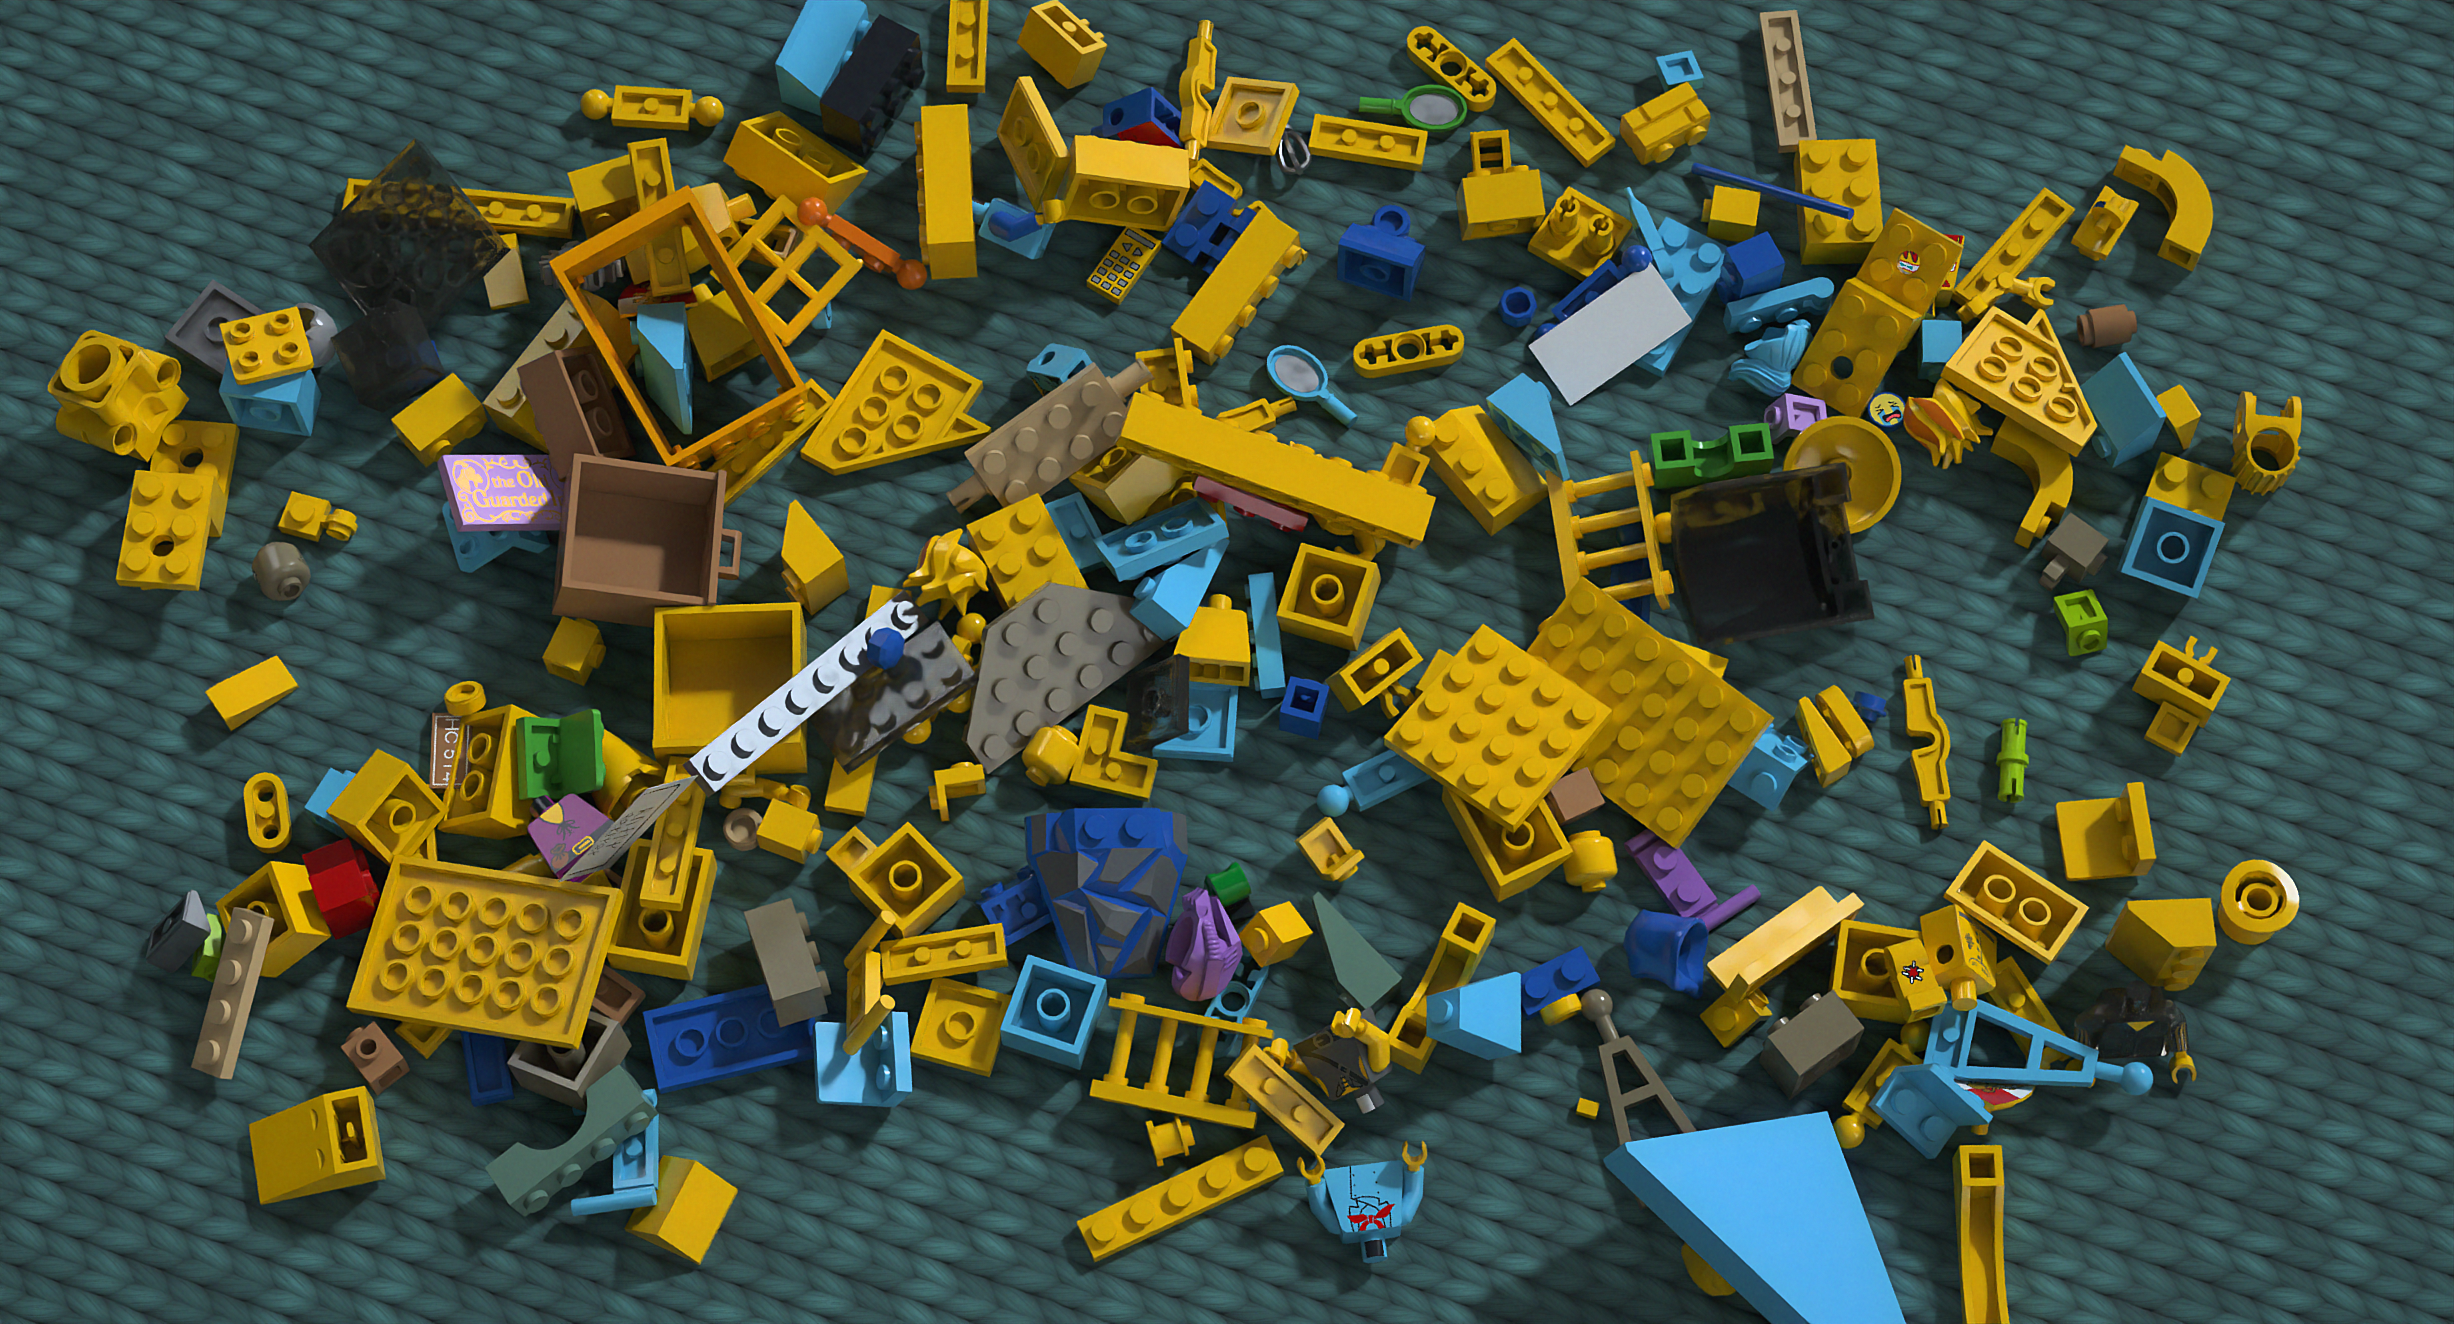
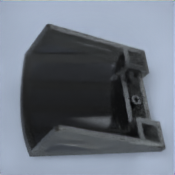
M1845 462L1706 483L1671 495V540L1676 577L1683 606L1700 649L1705 651L1875 619L1868 580H1859L1845 503L1852 501Z

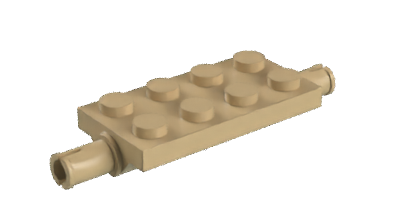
M1138 358L1136 362L1113 378L1110 376L1105 377L1095 362L1091 363L964 452L966 458L974 467L973 472L975 474L953 490L946 493L953 506H956V510L962 514L964 510L988 493L990 496L994 495L1003 508L1036 493L1042 496L1115 445L1127 409L1124 404L1127 402L1125 398L1155 378L1141 358Z

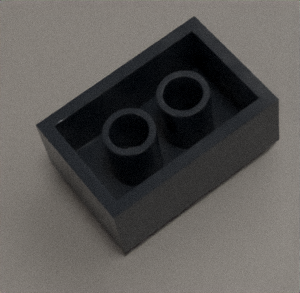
M879 14L819 101L826 140L863 159L866 158L872 148L876 149L879 147L885 136V128L891 119L896 120L901 115L906 97L911 90L916 91L924 79L923 52L921 51L918 33Z

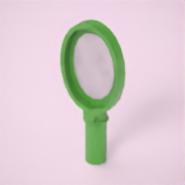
M1423 85L1409 90L1402 100L1360 97L1359 112L1391 114V116L1401 115L1406 123L1414 128L1428 132H1445L1459 127L1464 122L1467 115V104L1462 95L1454 89L1441 85Z

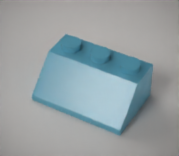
M807 0L775 63L782 102L821 116L819 101L872 26L868 18L867 5L861 0Z

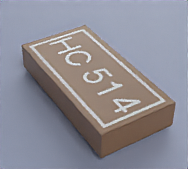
M432 713L429 788L434 793H444L448 787L462 716H454L450 713ZM472 725L465 726L454 784L455 789H460L462 781L471 772V762L467 758V751L472 741Z

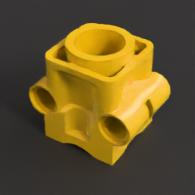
M95 330L86 331L66 355L48 384L49 393L62 406L56 415V429L60 434L91 444L118 455L128 454L148 462L159 446L165 427L181 413L189 401L188 396L177 385L181 375L179 361L173 357L144 349L134 343Z

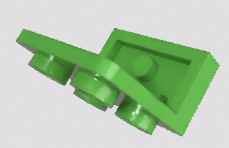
M587 709L561 719L537 717L516 719L519 800L534 801L540 796L547 795L553 802H558L568 794H575L579 797L602 789L606 775V768L602 758L604 726L598 709Z

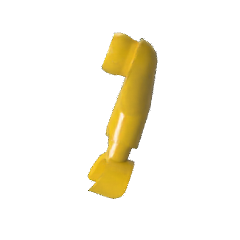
M756 777L755 785L722 786L719 803L726 808L738 809L741 806V797H763L768 800L774 798L779 801H788L793 806L807 811L811 793L807 787L802 785H792L789 789L786 788V784Z

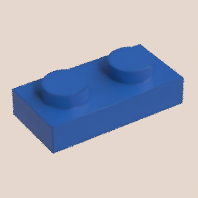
M1582 946L1521 974V1010L1527 1020L1540 1015L1539 1011L1542 1008L1565 996L1575 993L1579 996L1600 986L1601 980Z

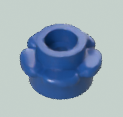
M1856 691L1853 701H1849L1864 722L1876 723L1877 717L1886 716L1884 712L1886 700L1878 696Z

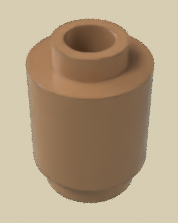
M2125 304L2086 310L2085 314L2078 315L2076 319L2077 334L2082 346L2090 345L2091 348L2129 343L2132 334L2137 333L2135 313L2133 310L2128 311Z

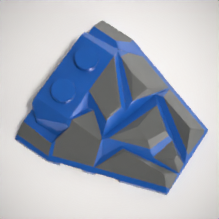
M1158 808L1068 809L1063 813H1044L1026 816L1024 818L1026 860L1030 870H1034L1042 890L1040 897L1044 907L1048 906L1056 927L1054 933L1067 967L1103 979L1154 978L1188 857L1186 815L1175 812H1160Z

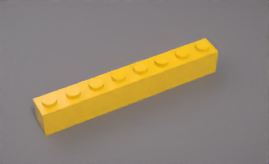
M1151 391L1134 392L1128 403L1115 443L1116 446L1414 550L1423 541L1436 497L1426 494L1427 490L1422 486L1412 483H1405L1403 486L1389 481L1390 477L1382 472L1368 470L1366 473L1352 468V463L1339 457L1326 459L1314 455L1315 450L1302 444H1292V446L1277 442L1278 438L1271 433L1260 430L1252 433L1240 429V424L1234 420L1224 417H1218L1215 420L1203 416L1202 411L1194 406L1180 404L1178 407L1166 403L1163 396Z

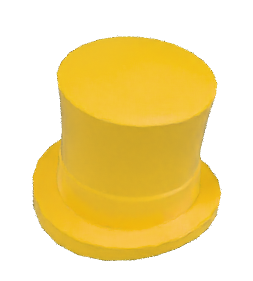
M2255 859L2241 862L2229 872L2221 886L2218 920L2223 931L2231 939L2246 945L2263 943L2270 939L2275 932L2287 927L2295 918L2299 908L2297 888L2290 876L2271 862Z

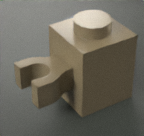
M2070 512L2045 544L2041 556L2050 563L2043 570V576L2038 583L2051 592L2065 574L2079 584L2088 573L2095 576L2108 559L2104 551L2109 539Z

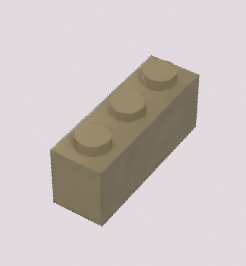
M791 898L745 911L744 916L750 939L779 1026L783 1027L828 1013L824 996L830 995L831 990L825 971L816 972L815 966L821 965L815 942L807 943L805 937L811 935L804 911L796 913Z

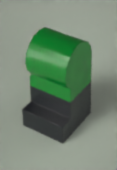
M1236 861L1220 873H1210L1205 876L1204 890L1208 891L1209 896H1218L1233 926L1255 916V910L1249 899V895L1252 893L1243 870Z

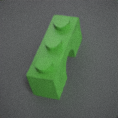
M1758 423L1729 426L1726 435L1706 442L1691 440L1690 430L1650 434L1647 460L1651 464L1655 485L1652 486V489L1732 482L1748 475L1751 480L1762 479L1770 474L1774 461L1769 424Z

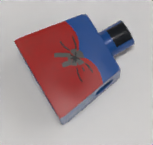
M1153 87L1107 103L1103 108V125L1091 129V136L1103 139L1133 141L1140 144L1170 146L1177 149H1184L1185 145L1179 139L1181 112Z

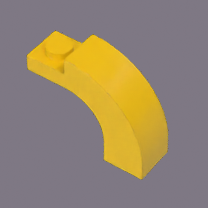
M2125 145L2113 175L2152 193L2161 200L2169 214L2170 228L2162 242L2158 256L2193 272L2210 235L2213 222L2212 201L2203 179L2185 159L2168 149L2160 161L2143 149H2134Z
M2006 416L1996 434L1990 452L2018 465L2028 475L2032 483L2034 500L2014 540L2015 543L2028 549L2035 536L2040 539L2043 538L2051 521L2057 524L2060 523L2071 496L2073 471L2067 451L2058 448L2055 444Z

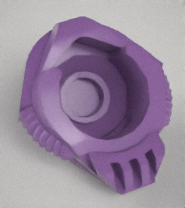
M1197 887L1182 897L1184 912L1177 919L1169 936L1165 961L1174 965L1172 974L1174 991L1180 997L1190 1001H1202L1220 994L1229 984L1243 955L1241 940L1218 896H1209L1208 891Z

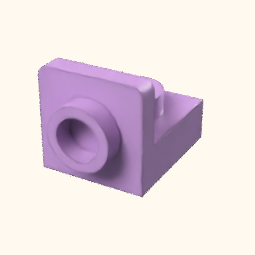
M1785 393L1765 409L1764 423L1769 424L1771 443L1776 445L1787 436L1796 438L1809 425L1827 418L1825 400Z

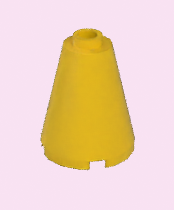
M604 729L602 758L606 768V775L602 789L590 794L598 810L615 822L646 789L664 784L667 768Z

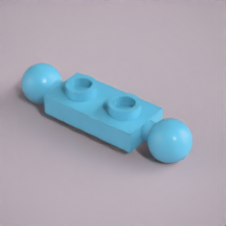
M1390 749L1342 772L1341 778L1345 786L1328 785L1322 788L1317 796V806L1324 815L1337 817L1342 815L1347 810L1349 802L1354 800L1361 812L1432 777Z

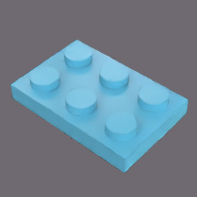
M1197 496L1102 535L1092 541L1098 556L1116 579L1121 582L1123 580L1138 579L1147 570L1157 566L1174 564L1182 556L1198 549H1210L1216 546L1220 540L1229 537V533L1223 519L1206 500Z

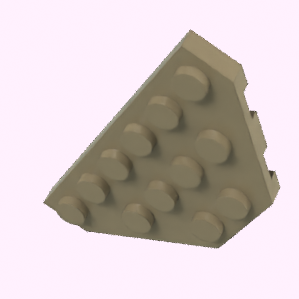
M1046 582L983 628L980 642L982 650L979 666L975 668L970 694L972 702L968 723L964 726L963 743L977 764H983L984 773H991L1025 748L1040 728H1052L1170 642L1178 634L1163 641L1130 614L1129 611L1136 598Z

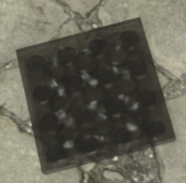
M416 138L308 245L396 355L406 348L415 346L511 250L425 144Z

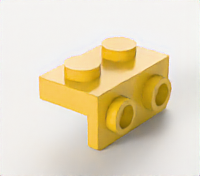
M1181 337L1174 338L1173 348L1135 352V360L1137 361L1138 358H1141L1155 378L1141 386L1140 393L1142 391H1151L1163 396L1166 403L1178 407L1180 404H1187L1199 408L1196 385H1189L1187 377L1188 373H1193L1191 350H1183Z

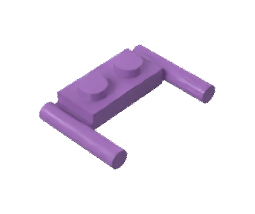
M1649 828L1624 843L1628 854L1635 859L1672 912L1677 916L1703 919L1708 932L1761 898L1759 890L1752 884L1718 905L1716 896L1680 847L1675 849Z

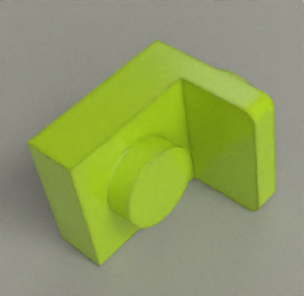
M2092 589L2054 597L2053 609L2066 633V650L2069 656H2077L2107 648L2108 619Z
M207 913L206 916L210 924L211 934L193 953L191 976L205 978L214 983L227 934L222 933L223 923L221 917Z

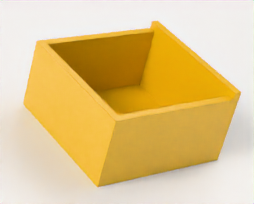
M800 602L655 607L654 731L652 748L658 763L667 768L670 756L692 758L807 667V630ZM807 719L724 786L755 785L756 775L807 773Z

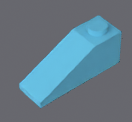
M1521 373L1486 398L1493 422L1505 435L1563 482L1570 478L1549 403L1552 401V397L1542 382L1538 381L1535 383L1524 373Z
M1224 538L1216 546L1196 552L1155 577L1144 578L1133 593L1136 599L1129 613L1163 641L1186 630L1230 541Z

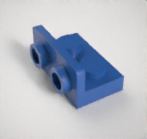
M1029 865L1017 870L1015 873L1018 878L1006 885L1002 881H998L980 891L982 898L974 902L977 910L981 911L988 925L1002 923L1006 946L1053 921L1048 906L1044 907L1040 897L1042 890L1034 870L1031 871Z

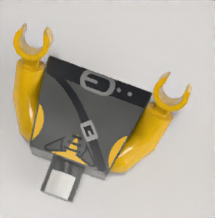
M1371 1007L1362 1011L1351 1008L1347 1010L1346 1015L1342 1011H1337L1331 1025L1304 1038L1293 1045L1294 1049L1288 1051V1042L1282 1038L1273 1040L1271 1047L1266 1046L1263 1048V1051L1281 1068L1285 1064L1286 1068L1306 1076L1318 1085L1328 1099L1334 1101L1352 1093L1363 1114L1385 1103L1375 1082L1392 1071L1390 1037L1379 1029Z

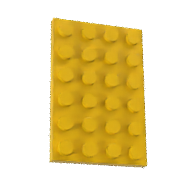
M1583 576L1580 577L1526 651L1613 710L1611 720L1569 769L1576 772L1587 767L1602 794L1675 849H1679L1775 719Z
M394 854L346 1008L352 1013L578 1050L624 894L618 888L572 881L558 882L559 879Z

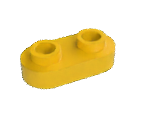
M267 772L259 773L247 781L243 792L248 834L252 843L259 851L277 853L289 844L292 837L287 791L278 776ZM273 793L271 800L267 802L260 801L263 794ZM278 830L275 838H265L268 831Z

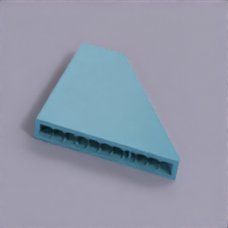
M1827 1111L1626 1142L1603 1159L1605 1166L1771 1324H1906Z

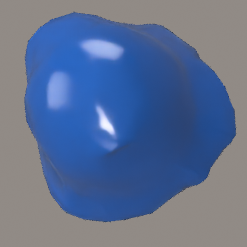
M1646 909L1641 910L1626 930L1623 943L1631 976L1633 978L1655 979L1667 984L1672 990L1682 991L1695 999H1700L1703 995V958L1709 937V932L1703 919L1651 912Z

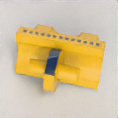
M2105 185L2073 236L2071 244L2079 247L2078 251L2092 260L2099 261V259L2105 261L2136 212L2139 203L2119 196Z

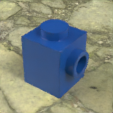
M1290 676L1280 709L1279 730L1318 740L1329 704L1330 686L1320 684L1314 680Z

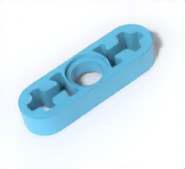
M1242 947L1243 955L1232 976L1236 981L1230 980L1227 987L1216 997H1213L1204 1016L1215 1019L1220 1017L1225 1021L1242 1024L1243 1017H1248L1268 977L1269 965L1262 968L1258 965L1260 971H1251L1247 979V986L1240 981L1244 975V965L1241 962L1249 963L1253 958L1246 947ZM1229 992H1237L1244 997L1245 1005L1238 1011H1228L1221 1004L1223 996ZM1198 1027L1197 1030L1198 1047L1200 1044L1203 1027ZM1222 1031V1038L1225 1042L1217 1041L1214 1058H1221L1227 1055L1232 1050L1239 1035Z

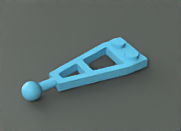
M1944 991L1948 1002L1942 1014L1932 1016L1923 1064L1939 1063L1948 1068L1955 1075L1956 1080L2003 1084L2091 1087L2093 1079L2098 1078L2120 1083L2123 1090L2131 1095L2146 1093L2153 1083V1074L2149 1067L2143 1063L2131 1062L2121 1067L2097 1061L2099 1051L1980 999H1977V1006L1974 1009L1958 1011L1952 1007L1951 993ZM1976 1016L2031 1039L2025 1069L1966 1066ZM2044 1045L2082 1061L2081 1071L2039 1069Z

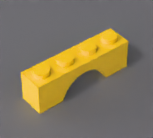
M1461 902L1458 903L1440 937L1424 977L1410 1001L1403 1006L1388 1034L1390 1037L1391 1061L1419 1075L1421 1074L1438 1042L1426 1036L1427 996L1469 983L1494 936L1496 919Z

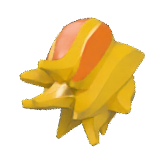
M1940 378L1937 381L1932 398H1913L1909 396L1903 411L1904 427L1913 439L1928 449L1932 456L1934 467H1937L1941 456L1943 457L1942 469H1947L1953 458L1956 464L1961 463L1963 448L1973 452L1972 441L1980 444L1978 435L1993 434V429L1983 426L1978 420L1979 416L1975 413L1981 408V404L1966 392L1955 391L1944 378Z
M961 528L948 532L943 536L936 535L931 537L921 549L915 572L907 576L908 579L903 582V588L921 586L923 592L915 601L919 607L941 598V606L938 613V619L940 620L946 616L954 605L960 614L965 616L969 599L979 592L980 589L989 591L986 586L989 575L987 566L974 552L957 544L963 533Z

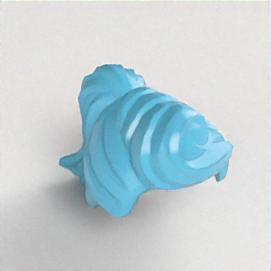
M1800 319L1788 324L1785 328L1768 327L1762 339L1745 346L1744 353L1750 359L1735 361L1731 365L1728 379L1731 382L1738 379L1744 380L1757 391L1770 397L1780 396L1790 387L1792 380L1791 370L1798 367L1814 339L1812 333L1809 332L1811 324L1806 320Z

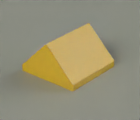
M663 1155L658 1164V1190H655L657 1204L635 1208L624 1229L635 1236L700 1265L733 1203L738 1189L696 1160Z

